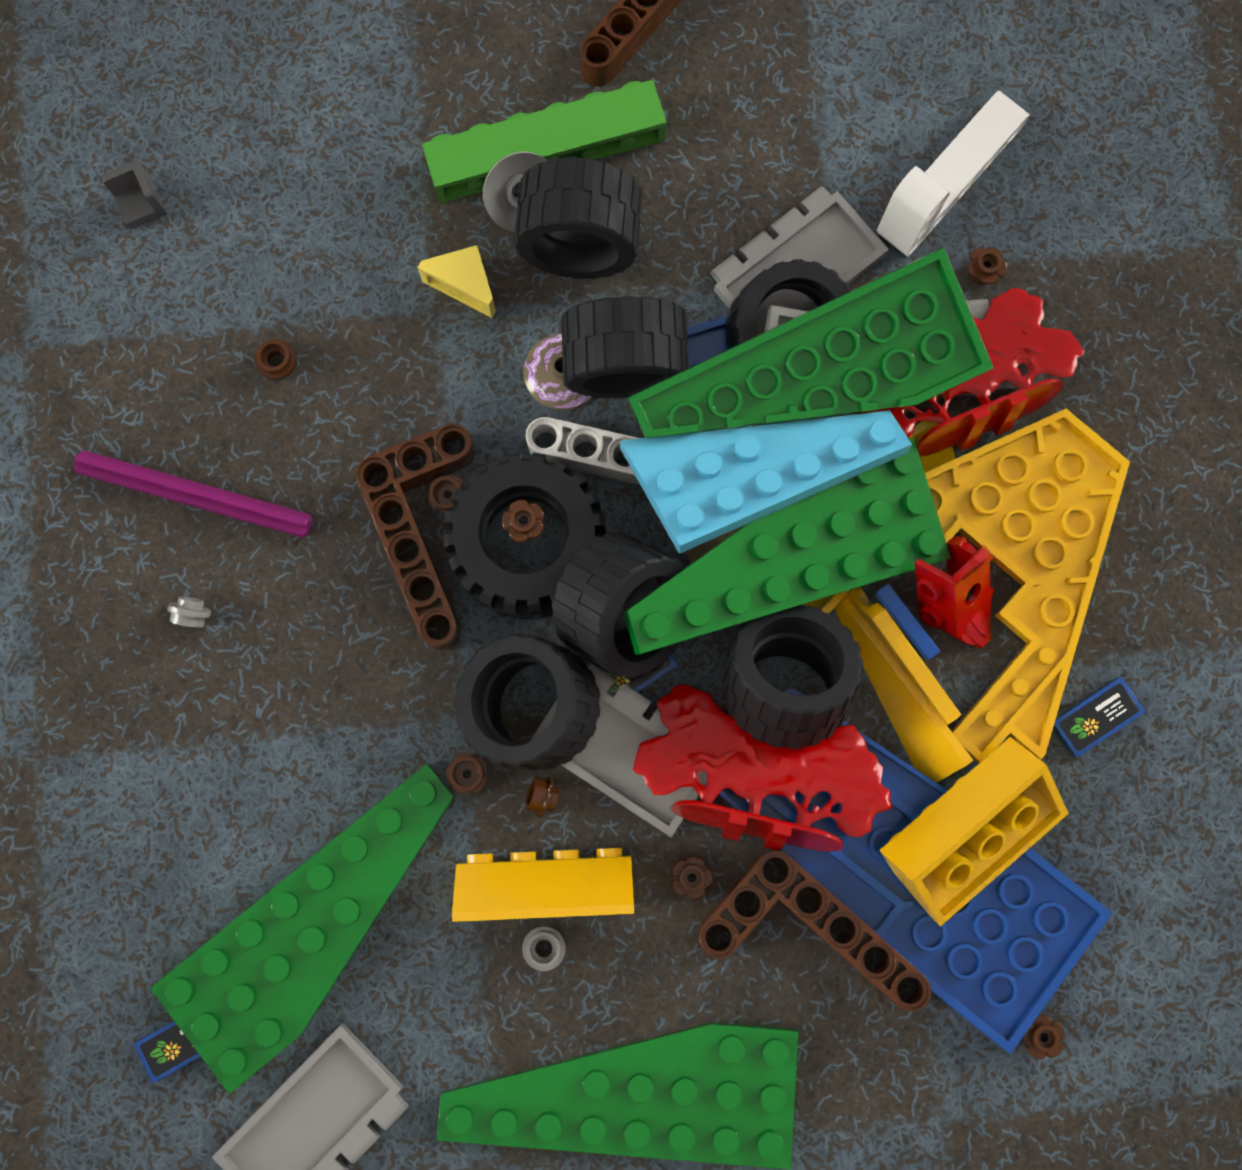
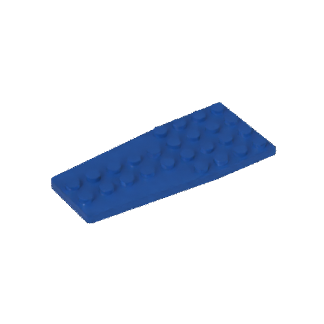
M796 689L785 691V693L791 695L805 696ZM843 721V723L841 724V726L849 725V724L845 723L844 721ZM859 732L866 741L867 749L876 755L879 763L883 766L881 784L891 792L890 801L892 808L875 814L871 831L860 838L848 836L841 831L836 821L831 817L819 819L810 825V827L827 831L841 839L843 849L840 851H816L785 844L781 852L795 860L920 971L929 981L932 993L1003 1050L1011 1054L1110 918L1112 912L1029 848L940 927L893 873L881 854L880 849L889 842L892 836L901 832L928 805L933 804L948 790ZM723 788L719 795L734 809L748 812L749 803L746 799L739 797L731 789ZM798 791L795 793L796 801L802 804L805 796ZM826 791L819 792L811 798L807 810L812 812L813 805L821 809L830 800L831 795ZM770 794L762 799L759 815L794 823L798 812L788 798L777 794ZM836 803L831 807L830 813H840L842 805Z

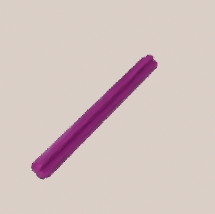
M85 450L77 454L74 459L73 469L80 475L302 538L310 533L313 518L307 513Z

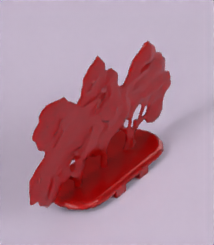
M1011 288L996 298L991 299L990 308L987 310L984 319L973 317L994 367L993 369L941 393L944 396L945 402L942 406L936 402V398L939 395L926 400L937 410L936 413H933L931 409L925 410L924 413L914 406L855 413L862 414L890 410L908 438L914 432L917 421L937 423L938 425L925 433L917 442L916 446L919 456H929L957 445L960 451L975 446L981 434L993 430L996 436L1006 433L1012 429L1017 419L1038 410L1051 401L1062 390L1064 383L1057 378H1052L1032 384L1035 375L1046 373L1061 378L1073 376L1077 367V358L1083 356L1084 350L1070 331L1041 327L1040 322L1044 318V301L1042 298L1030 295L1026 290L1020 288ZM1021 363L1025 364L1028 368V373L1022 376L1018 368ZM1009 381L1020 389L993 401L989 399L991 392H994L1001 382ZM962 393H970L977 397L981 406L952 418L947 413L948 404L953 397ZM906 410L915 413L916 417L908 419L905 417L904 412Z
M685 684L675 686L671 689L670 694L661 697L657 701L661 721L669 729V732L666 735L640 743L633 766V771L636 774L644 776L645 784L654 795L665 796L681 787L694 788L701 801H676L670 807L676 815L693 822L721 828L722 838L738 841L741 834L765 839L763 847L776 851H781L785 844L816 851H840L843 849L841 839L827 831L810 827V825L819 819L831 817L836 821L841 831L848 836L860 838L871 831L875 814L892 808L890 801L891 792L881 784L883 766L879 763L876 755L867 749L865 739L855 726L837 727L831 737L820 741L819 744L812 747L805 746L801 747V749L777 748L770 746L766 742H759L752 738V735L748 732L743 731L736 724L737 722L733 716L725 714L714 702L710 693ZM702 771L708 774L706 786L699 783L698 776ZM723 788L731 789L749 803L748 812L713 804V801ZM797 791L805 796L802 804L796 801L795 793ZM826 791L831 795L830 800L821 809L813 805L812 812L807 810L811 798L819 792ZM770 794H777L788 798L798 812L795 822L792 823L759 815L762 799ZM836 803L842 805L840 813H830L831 807Z

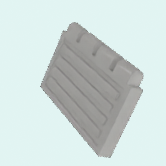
M821 186L799 203V208L804 212L805 216L793 207L768 227L770 233L776 239L773 240L768 233L762 231L738 250V254L745 261L743 264L732 254L711 270L710 274L717 282L714 286V292L730 309L733 300L739 296L740 291L765 269L768 270L776 263L782 261L790 262L793 259H803V261L807 262L815 261L837 272L838 276L849 285L885 257L889 249L838 191L830 195ZM784 289L772 293L762 302L757 311V336L765 332L769 306L775 305L810 311L818 307L817 304L805 294L795 290Z
M591 662L587 668L591 669L594 674V680L600 692L599 707L601 709L600 717H598L595 726L597 728L593 737L591 736L584 750L581 753H577L573 760L560 765L672 838L684 818L673 813L670 808L671 805L680 800H696L699 795L693 787H681L665 796L654 795L645 784L644 776L633 771L640 743L666 735L669 729L661 721L659 708H657L651 719L644 716L652 701L624 683L615 696L609 694L608 691L616 678ZM557 700L531 741L539 737L550 725L557 708ZM702 771L698 776L699 783L703 785L707 783L708 774Z
M342 1023L212 1156V1159L223 1170H348V1166L338 1155L342 1153L349 1162L355 1164L380 1137L379 1132L370 1124V1121L373 1119L383 1130H387L409 1107L408 1103L398 1094L404 1086Z

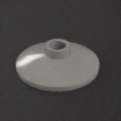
M520 151L503 157L491 168L483 186V202L488 215L497 225L505 230L515 232L519 193H512V189L521 181L527 169L533 168V165L545 162L547 159L533 152Z

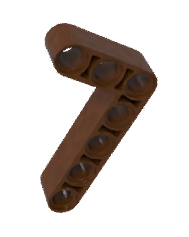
M619 0L583 40L580 46V71L584 81L597 87L611 82L682 0ZM642 4H651V5H653V6H651V7H643V6H641V5H642ZM620 31H626L629 34L618 35L616 33ZM594 59H602L605 62L595 64L591 61Z
M458 424L444 425L368 456L360 462L356 471L357 482L418 632L428 645L438 650L450 649L458 642L461 633L460 624L405 492L432 482L439 476L449 475L470 465L475 455L474 444L468 431ZM452 440H462L465 442L462 452L455 455L447 454L445 447ZM416 455H422L427 458L426 464L420 470L412 471L407 469V463L410 458ZM376 471L388 472V477L384 484L377 487L369 485V479ZM395 507L403 509V516L399 522L391 525L384 523V516L389 509ZM410 544L417 545L419 552L413 561L405 563L399 560V553L403 547ZM422 582H432L435 589L431 598L425 601L416 600L414 596L416 587ZM440 619L448 620L450 622V632L443 639H432L430 637L431 625Z
M767 850L759 854L706 915L698 927L697 939L704 952L713 958L721 959L728 957L738 948L778 900L884 996L905 1011H918L925 1007L931 998L929 981L920 971L795 860L781 851ZM777 857L784 864V875L778 881L769 882L764 877L763 866L770 858ZM812 887L817 894V903L811 910L801 911L796 903L797 894L803 888ZM743 891H752L757 899L756 908L750 914H739L734 906L737 895ZM838 917H846L850 924V932L842 940H834L830 934V925ZM713 925H724L729 932L726 944L719 948L709 946L705 939L708 929ZM879 947L883 954V961L876 969L869 970L864 965V955L868 949ZM906 977H913L916 983L915 993L908 999H900L897 992L900 981Z

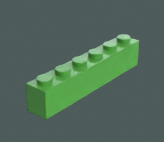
M653 80L642 83L633 81L625 84L620 89L610 92L590 93L581 100L570 103H553L546 107L545 110L530 114L517 113L510 116L507 120L490 125L486 123L477 124L471 127L469 131L454 135L441 134L432 138L429 142L422 143V147L440 204L483 192L484 182L491 168L500 159L511 153L520 151L533 152L547 160L566 157L598 160L665 141L667 122Z

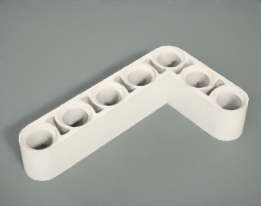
M997 91L926 172L915 166L906 175L894 191L876 232L908 257L1021 130L1029 119L1030 114L1001 91Z
M549 417L537 418L529 424L526 430V442L531 456L533 453L545 454L548 462L554 463L559 459L569 464V469L640 485L630 466L622 467L614 460L615 456L622 452L620 449L621 440L639 438ZM543 433L552 434L556 438L555 443L548 448L538 447L534 441ZM583 442H589L596 447L595 453L589 457L578 456L574 449Z

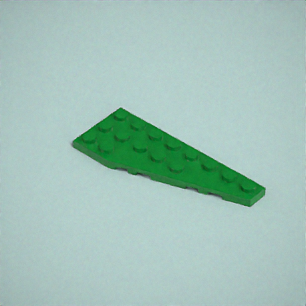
M941 248L629 396L627 400L644 437L651 438L918 405L994 367L944 248Z
M914 437L909 439L912 443L909 453L740 527L710 551L690 563L678 574L623 611L635 655L915 570V562L918 559L930 565L951 559Z
M425 764L150 988L228 1094L235 1091L305 1032L320 1005L334 987L349 960L352 959L389 901L393 891L403 879L418 852L453 801L455 796L429 764Z
M708 1022L674 1033L669 1032L643 1041L627 1043L565 1059L558 1063L526 1069L522 1072L500 1078H491L442 1091L440 1096L436 1141L791 1170L799 1031L791 1028Z

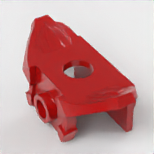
M956 536L946 543L951 559L947 560V573L920 559L915 562L919 618L928 626L939 628L957 638L963 644L972 645L975 648H983L991 640L990 615L994 588L990 587V561L993 559V556L984 544L979 549H976L966 541L965 537ZM968 592L972 593L970 599L965 602Z

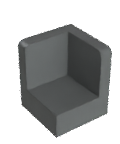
M138 160L101 175L104 185L114 196L123 219L130 230L167 215L153 180Z

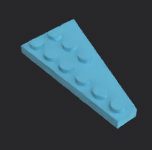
M889 410L621 440L620 449L680 554L909 453L912 443Z

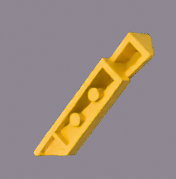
M857 587L847 593L834 607V610L841 624L847 626L852 632L854 640L858 642L861 649L860 655L863 659V667L914 768L937 783L973 762L974 760L947 726L962 714L892 617L878 602L872 604L861 587Z

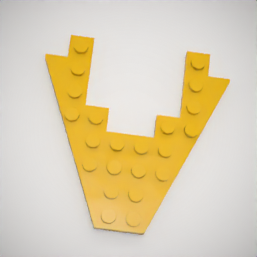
M1063 409L925 472L946 543L959 532L978 549L984 544L993 556L992 561L1021 585L995 614V617L1019 636L1026 645L952 730V733L977 764L983 761L990 751L998 748L1007 736L1014 739L1040 760L1045 756L1130 464L1129 460L1068 409ZM850 590L803 605L815 606L829 614Z

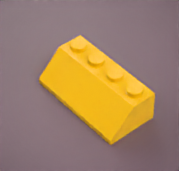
M1009 737L998 748L990 751L986 758L967 775L959 778L953 787L937 801L928 805L907 827L892 836L889 842L880 849V852L897 878L930 917L941 927L1069 813L1047 765Z
M622 848L596 849L597 857L579 858V849L554 850L553 859L536 860V851L511 852L510 861L493 862V853L467 854V863L456 864L452 922L634 914L631 855L622 856Z

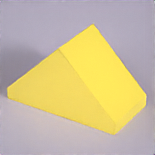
M477 245L420 262L417 268L423 283L493 318L496 309Z

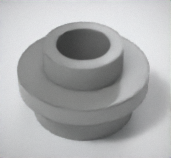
M179 596L178 602L168 603L167 611L171 612L170 622L187 627H204L205 619L211 616V610L203 607L204 600L187 596Z
M540 926L531 930L525 937L522 945L525 961L530 967L538 971H549L556 968L562 962L566 951L563 936L556 929L549 926ZM541 940L549 941L553 948L552 953L548 956L539 955L536 951V944Z

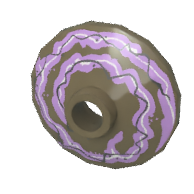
M552 334L539 340L528 352L523 366L524 382L530 395L542 406L557 411L574 410L587 404L593 396L574 393L564 386L563 373L555 369L558 363L563 362L562 334Z

